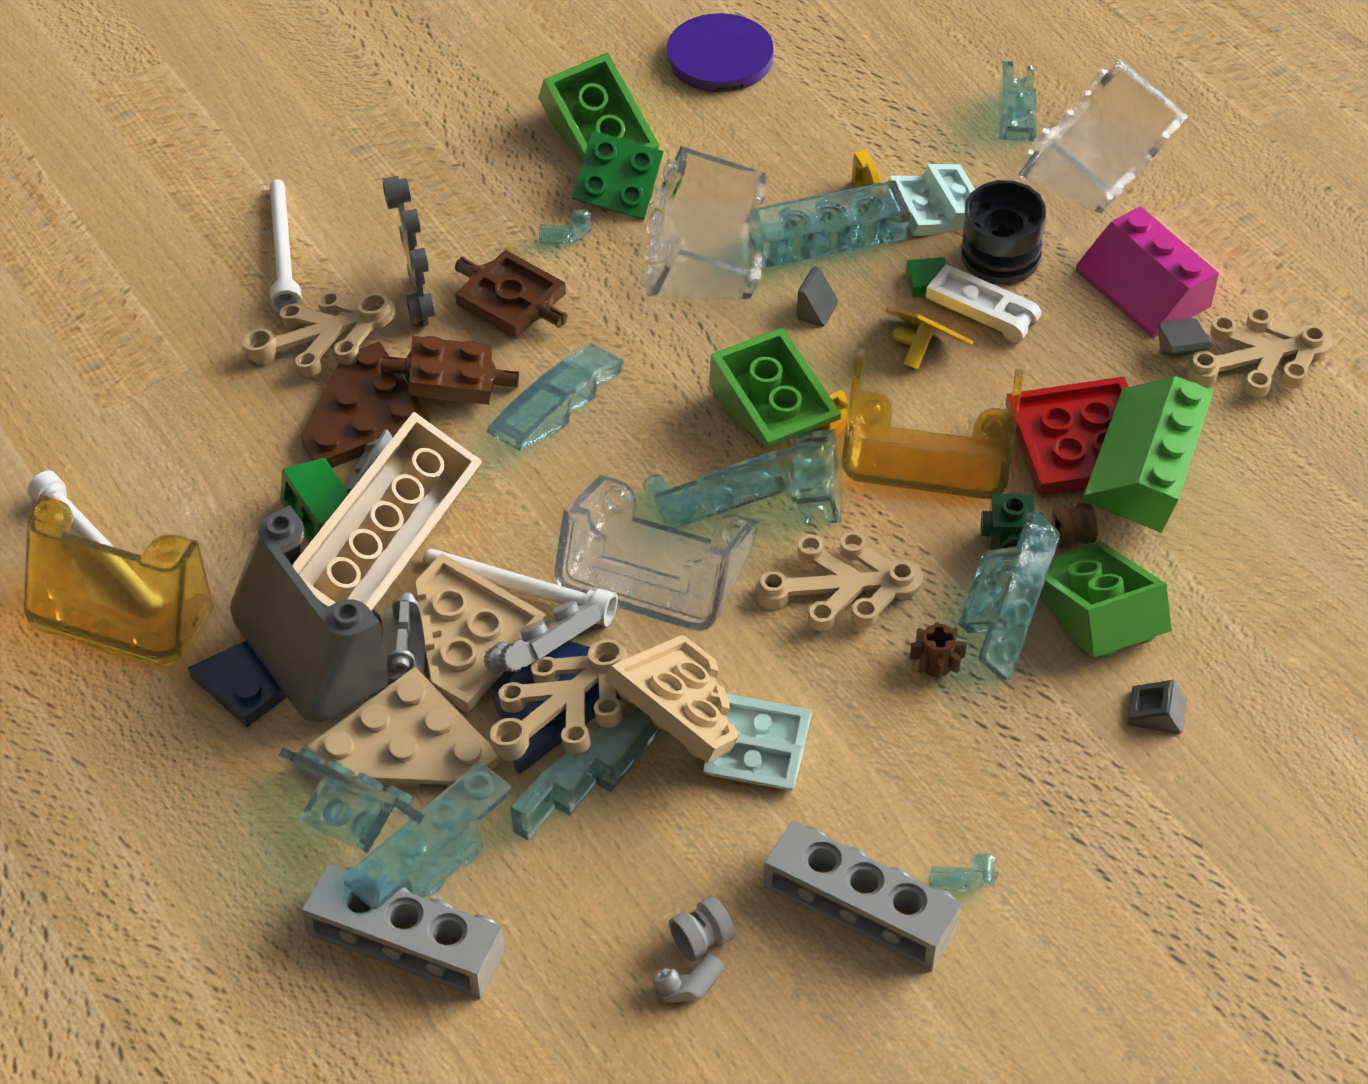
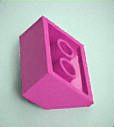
M1141 206L1112 220L1076 265V271L1151 338L1159 335L1158 324L1160 322L1191 318L1210 308L1219 272Z

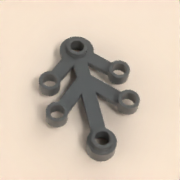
M398 175L382 178L387 208H398L401 226H399L400 237L408 261V276L413 290L411 293H406L410 320L412 324L421 323L422 327L428 326V317H434L435 312L431 294L423 293V285L425 284L423 272L429 271L425 248L415 249L417 247L415 233L421 232L417 209L405 211L404 202L411 201L407 178L399 179Z

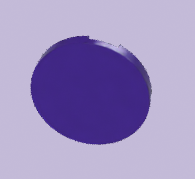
M706 14L687 20L672 32L667 43V58L672 67L673 74L684 83L705 91L716 92L717 88L739 85L742 88L749 87L765 77L773 64L774 45L769 33L755 21L734 14Z

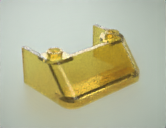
M859 349L854 359L842 453V467L846 475L858 482L982 499H991V494H1002L1009 480L1023 370L1015 369L1010 410L989 408L981 412L975 420L971 438L891 427L893 410L890 401L880 393L863 391L868 350Z

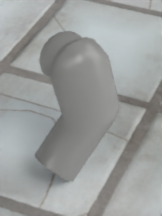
M705 954L690 974L678 975L675 969L662 968L655 974L653 985L656 988L657 996L665 1002L698 1001L709 990L725 967L716 956Z

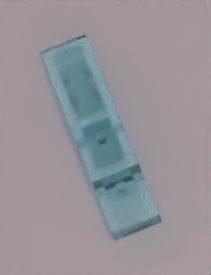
M593 343L565 358L531 384L488 426L487 433L519 451L568 426L571 411L595 399L598 385L621 373L624 360Z
M637 707L623 714V719L618 725L614 727H601L589 735L591 745L587 751L577 755L566 752L547 768L511 806L513 832L529 841L555 808L571 816L596 784L612 792L661 729L652 722L650 716Z

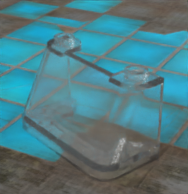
M600 475L563 510L555 562V577L558 584L583 593H587L589 590L596 591L598 588L615 592L618 595V608L690 630L702 631L711 627L719 618L754 545L759 521L731 514L724 516L717 522L711 539L635 517L636 496L631 487L620 480Z

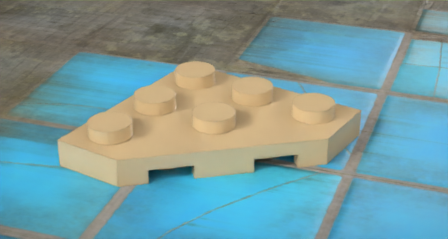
M441 553L415 581L430 682L450 703L469 713L504 673H491L490 670L487 671V667H484L485 662H483V656L486 654L485 651H488V648H492L498 642L510 643L521 638L520 630L538 621L546 622L547 614Z
M680 635L611 665L604 678L607 683L617 690L621 698L635 704L651 717L652 722L657 727L671 733L685 745L689 753L703 759L706 763L731 751L739 737L736 726L728 723L727 714L730 706L724 687L717 685L716 676L719 669L716 660L684 635Z
M413 667L308 745L310 755L337 784L356 785L357 781L383 782V786L420 788L421 784L447 785V788L452 790H467L501 764V757L494 752L493 746L416 667Z

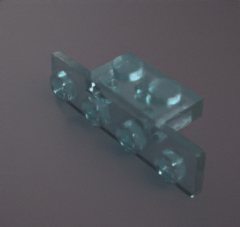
M809 441L780 452L774 450L697 476V480L656 493L654 501L666 528L672 530L826 478V471L815 443Z
M1038 511L1028 513L1017 547L983 551L958 625L967 633L987 632L979 653V660L1002 680H1009L1013 676L1060 538V532Z
M282 748L278 754L279 757L301 772L320 780L299 820L366 853L370 851L391 812L418 824H421L425 815L411 806L414 801L412 796L392 785H389L385 792L382 790L384 785L374 778L359 772L355 779L353 778L355 774L353 771L333 760H330L328 765L325 766V759L305 748H302L299 754Z
M477 763L346 873L343 877L344 885L372 909H378L403 887L411 894L422 898L435 894L442 888L447 877L461 865L466 866L477 857L480 849L483 847L480 820L511 795V786L485 764Z

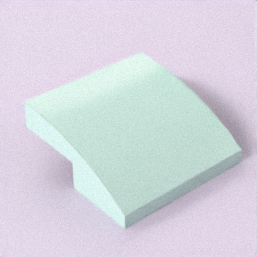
M928 164L923 176H890L885 187L913 236L936 235L964 228L965 202L971 192L975 190L960 164Z
M726 693L730 706L727 714L728 723L736 726L739 737L731 751L708 763L705 762L703 774L793 791L811 721V709Z

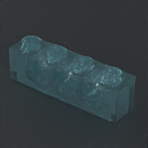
M896 180L750 209L748 236L761 268L783 266L791 262L821 258L825 255L849 250L855 251L864 247L907 239L910 211Z

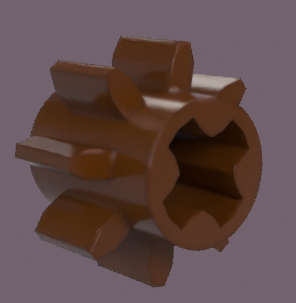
M935 622V624L930 625L925 630L917 629L916 642L911 643L910 658L914 660L920 659L919 673L925 672L930 676L941 679L942 676L947 675L950 671L959 672L961 659L965 658L967 643L956 641L958 633L956 627L952 629L945 624Z

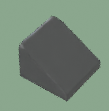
M814 266L798 290L797 316L799 320L818 326H825L838 305V300L821 269Z
M1195 318L1162 321L1158 324L1160 351H1163V353L1181 354L1205 351L1211 348L1208 336Z
M1174 679L1132 686L1127 722L1130 726L1169 733H1182L1186 697Z

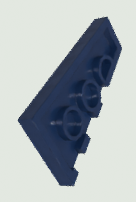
M373 610L372 613L379 620L381 626V617ZM243 641L188 667L190 678L246 727L250 726L286 698L284 692L247 641Z

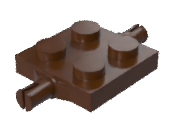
M504 250L493 261L483 265H477L464 256L457 260L455 271L469 277V281L455 293L456 305L515 338L539 319H544L557 328L565 325L568 317L567 313L553 307L566 294V283L507 250Z
M412 336L411 351L407 358L382 355L381 372L405 374V378L409 383V396L489 405L491 390L494 385L518 388L519 371L496 369L492 362V345L481 344L476 341L461 342L444 340L435 336Z

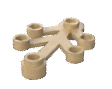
M334 291L325 292L317 300L320 312L305 309L298 303L287 304L280 310V317L284 327L296 329L303 324L309 325L308 327L276 337L268 329H255L245 335L242 344L248 359L257 365H265L275 359L276 352L313 341L308 349L300 353L295 359L299 374L302 377H313L322 370L320 358L344 330L351 328L353 329L348 336L335 344L334 353L337 362L343 365H351L357 362L358 347L372 329L383 328L395 317L396 310L394 304L382 293H371L358 301L342 297ZM341 312L348 313L346 315L337 317V315H339Z
M1265 307L1250 309L1246 321L1247 328L1255 333L1266 332L1285 340L1273 341L1236 328V321L1232 317L1219 315L1212 321L1211 336L1217 341H1229L1247 349L1218 356L1208 351H1199L1188 360L1185 377L1187 381L1195 382L1200 386L1208 388L1216 383L1219 372L1260 362L1257 370L1251 371L1248 374L1245 390L1253 397H1264L1269 393L1272 376L1281 358L1296 354L1295 360L1288 362L1284 366L1281 379L1290 388H1301L1306 383L1309 372L1308 368L1311 362L1323 359L1331 351L1333 338L1327 330L1317 325H1304L1296 328L1273 320L1271 311Z
M849 531L841 536L840 554L848 560H858L874 571L861 573L823 549V541L819 536L808 534L802 536L798 541V558L805 563H813L830 575L786 578L778 571H768L756 582L755 598L759 606L773 611L784 608L789 602L790 596L835 592L826 602H815L809 608V625L814 630L827 631L833 627L835 618L863 590L878 589L871 598H860L852 606L853 623L859 627L868 628L876 624L878 615L893 599L908 600L912 598L922 587L923 573L911 561L901 559L889 561L866 547V538L863 534L857 531ZM856 544L858 547H849L847 545ZM813 547L816 550L808 551L805 548ZM860 611H869L871 614H869V615H863V614H860L859 612H860ZM818 614H824V615H827L828 617H827V618H818V617H816V615H818Z
M604 639L594 643L589 648L587 656L556 659L544 656L531 664V672L535 683L522 685L517 682H510L503 685L498 692L500 704L504 711L516 713L523 710L528 702L546 701L522 721L516 718H505L496 722L490 730L494 752L508 761L521 758L529 746V738L565 709L566 727L561 732L564 750L574 755L587 751L591 741L588 728L585 726V692L599 682L600 699L594 704L596 722L602 727L618 725L623 719L621 703L617 699V690L607 683L604 678L611 665L630 658L628 651L618 641ZM578 674L572 680L558 681L560 675ZM580 737V739L571 740L573 738Z

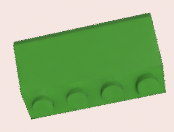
M1177 376L1122 389L1081 501L1162 533L1179 500L1214 391Z

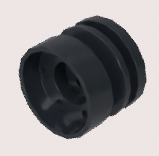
M996 180L985 183L971 192L965 202L961 255L966 269L971 274L991 284L1009 285L1024 281L1035 273L1041 263L1046 222V204L1038 192L1028 185L1011 180Z

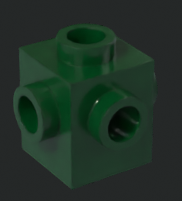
M1014 493L991 494L989 511L981 512L980 523L981 536H987L988 559L1031 560L1034 539L1042 538L1043 513L1035 512L1034 495Z

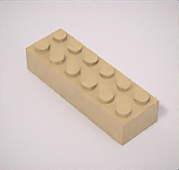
M413 412L292 566L324 608L345 599H354L363 602L373 611L482 463V460Z

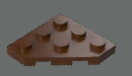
M380 341L359 349L357 362L351 365L338 364L301 434L302 446L311 461L326 458L330 466L334 468L357 459L363 455L366 444L379 439L385 429H388L392 437H394L413 412L431 424L430 417L416 396L408 395V384L403 376L398 373L381 372L382 355H389Z

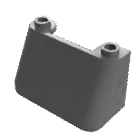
M289 505L269 515L259 525L233 594L230 610L235 626L297 712L306 720L323 722L377 695L389 686L379 620L363 602L345 599L324 608L292 566L301 555L300 543L304 538V526L299 516Z

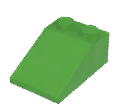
M608 52L543 80L538 99L555 130L581 161H583L592 130L651 148H659L658 141Z
M783 327L711 354L709 376L711 389L727 414L767 448L841 419L840 411Z
M1102 541L1026 566L1027 575L1072 642L1094 658L1111 656L1121 648L1133 644L1148 643L1153 641L1156 636L1172 631L1167 584Z

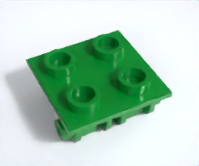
M592 130L572 199L644 220L664 151Z

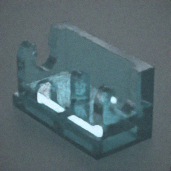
M1003 61L999 90V140L1036 142V88H1033L1034 69L1029 65L1026 69V77L1017 79L1013 76L1015 74L1013 61Z
M835 429L806 432L793 438L792 502H797L801 518L808 523L811 522V509L814 508L824 510L825 518L829 523L841 522L843 459Z

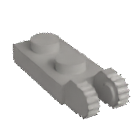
M570 601L552 610L553 618L546 622L538 621L520 630L521 638L510 643L498 642L492 648H488L489 650L485 651L486 654L483 656L484 667H487V671L490 670L491 673L505 672V669L506 671L517 672V670L525 668L599 622L602 616L596 603L577 605L576 601Z

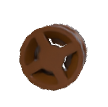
M1080 502L1075 508L1068 509L1065 505L1053 507L1051 515L1052 529L1055 541L1060 548L1070 547L1075 541H1081L1084 544L1096 542L1097 521L1092 505Z

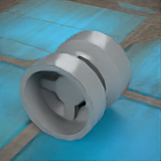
M709 896L700 901L693 912H681L669 920V928L675 943L684 956L693 962L704 956L708 951V947L713 944L723 945L735 937V929L729 914L714 896Z

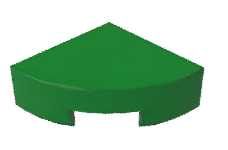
M945 257L907 260L906 272L912 297L926 294L927 286L945 266Z

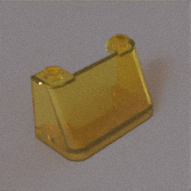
M40 495L27 516L23 607L30 626L38 631L155 667H167L179 662L214 608L198 541L179 535H163L154 539L142 555L67 533L73 523V514L70 507L61 500Z

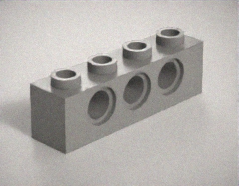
M792 820L764 862V888L930 971H933L958 929L962 903L955 900L948 892L939 888L928 887L912 879L905 871L899 868H889L869 858L866 853L858 848L846 847L828 838L817 828L805 827ZM815 869H825V870H828L829 872L820 873V872H816V871H814V870H815ZM865 889L870 891L871 893L863 894L857 892L856 890ZM908 910L913 912L914 914L905 915L898 911Z
M328 864L302 908L308 935L479 999L482 997L505 952L502 926L497 925L491 918L480 914L472 916L455 910L443 900H428L411 894L405 887L396 883L384 884L351 867L343 869ZM360 909H370L369 911L364 913H355ZM405 924L414 925L408 929H398V927ZM447 940H456V941H458V942H456L455 944H452V945H442V944H441V943H443V942H445V941H447Z

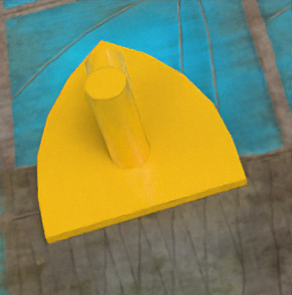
M895 307L886 308L887 314L919 326L917 331L899 326L893 332V338L896 342L910 346L903 364L918 370L933 332L971 345L974 342L917 313Z

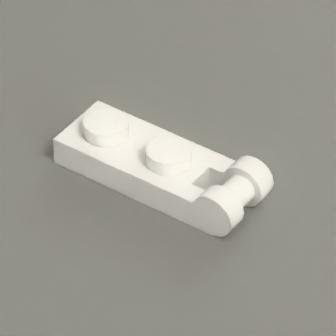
M947 264L927 286V299L1001 331L1004 337L1013 343L1021 342L1028 333V326L1035 325L1042 315L1039 306L1034 302Z

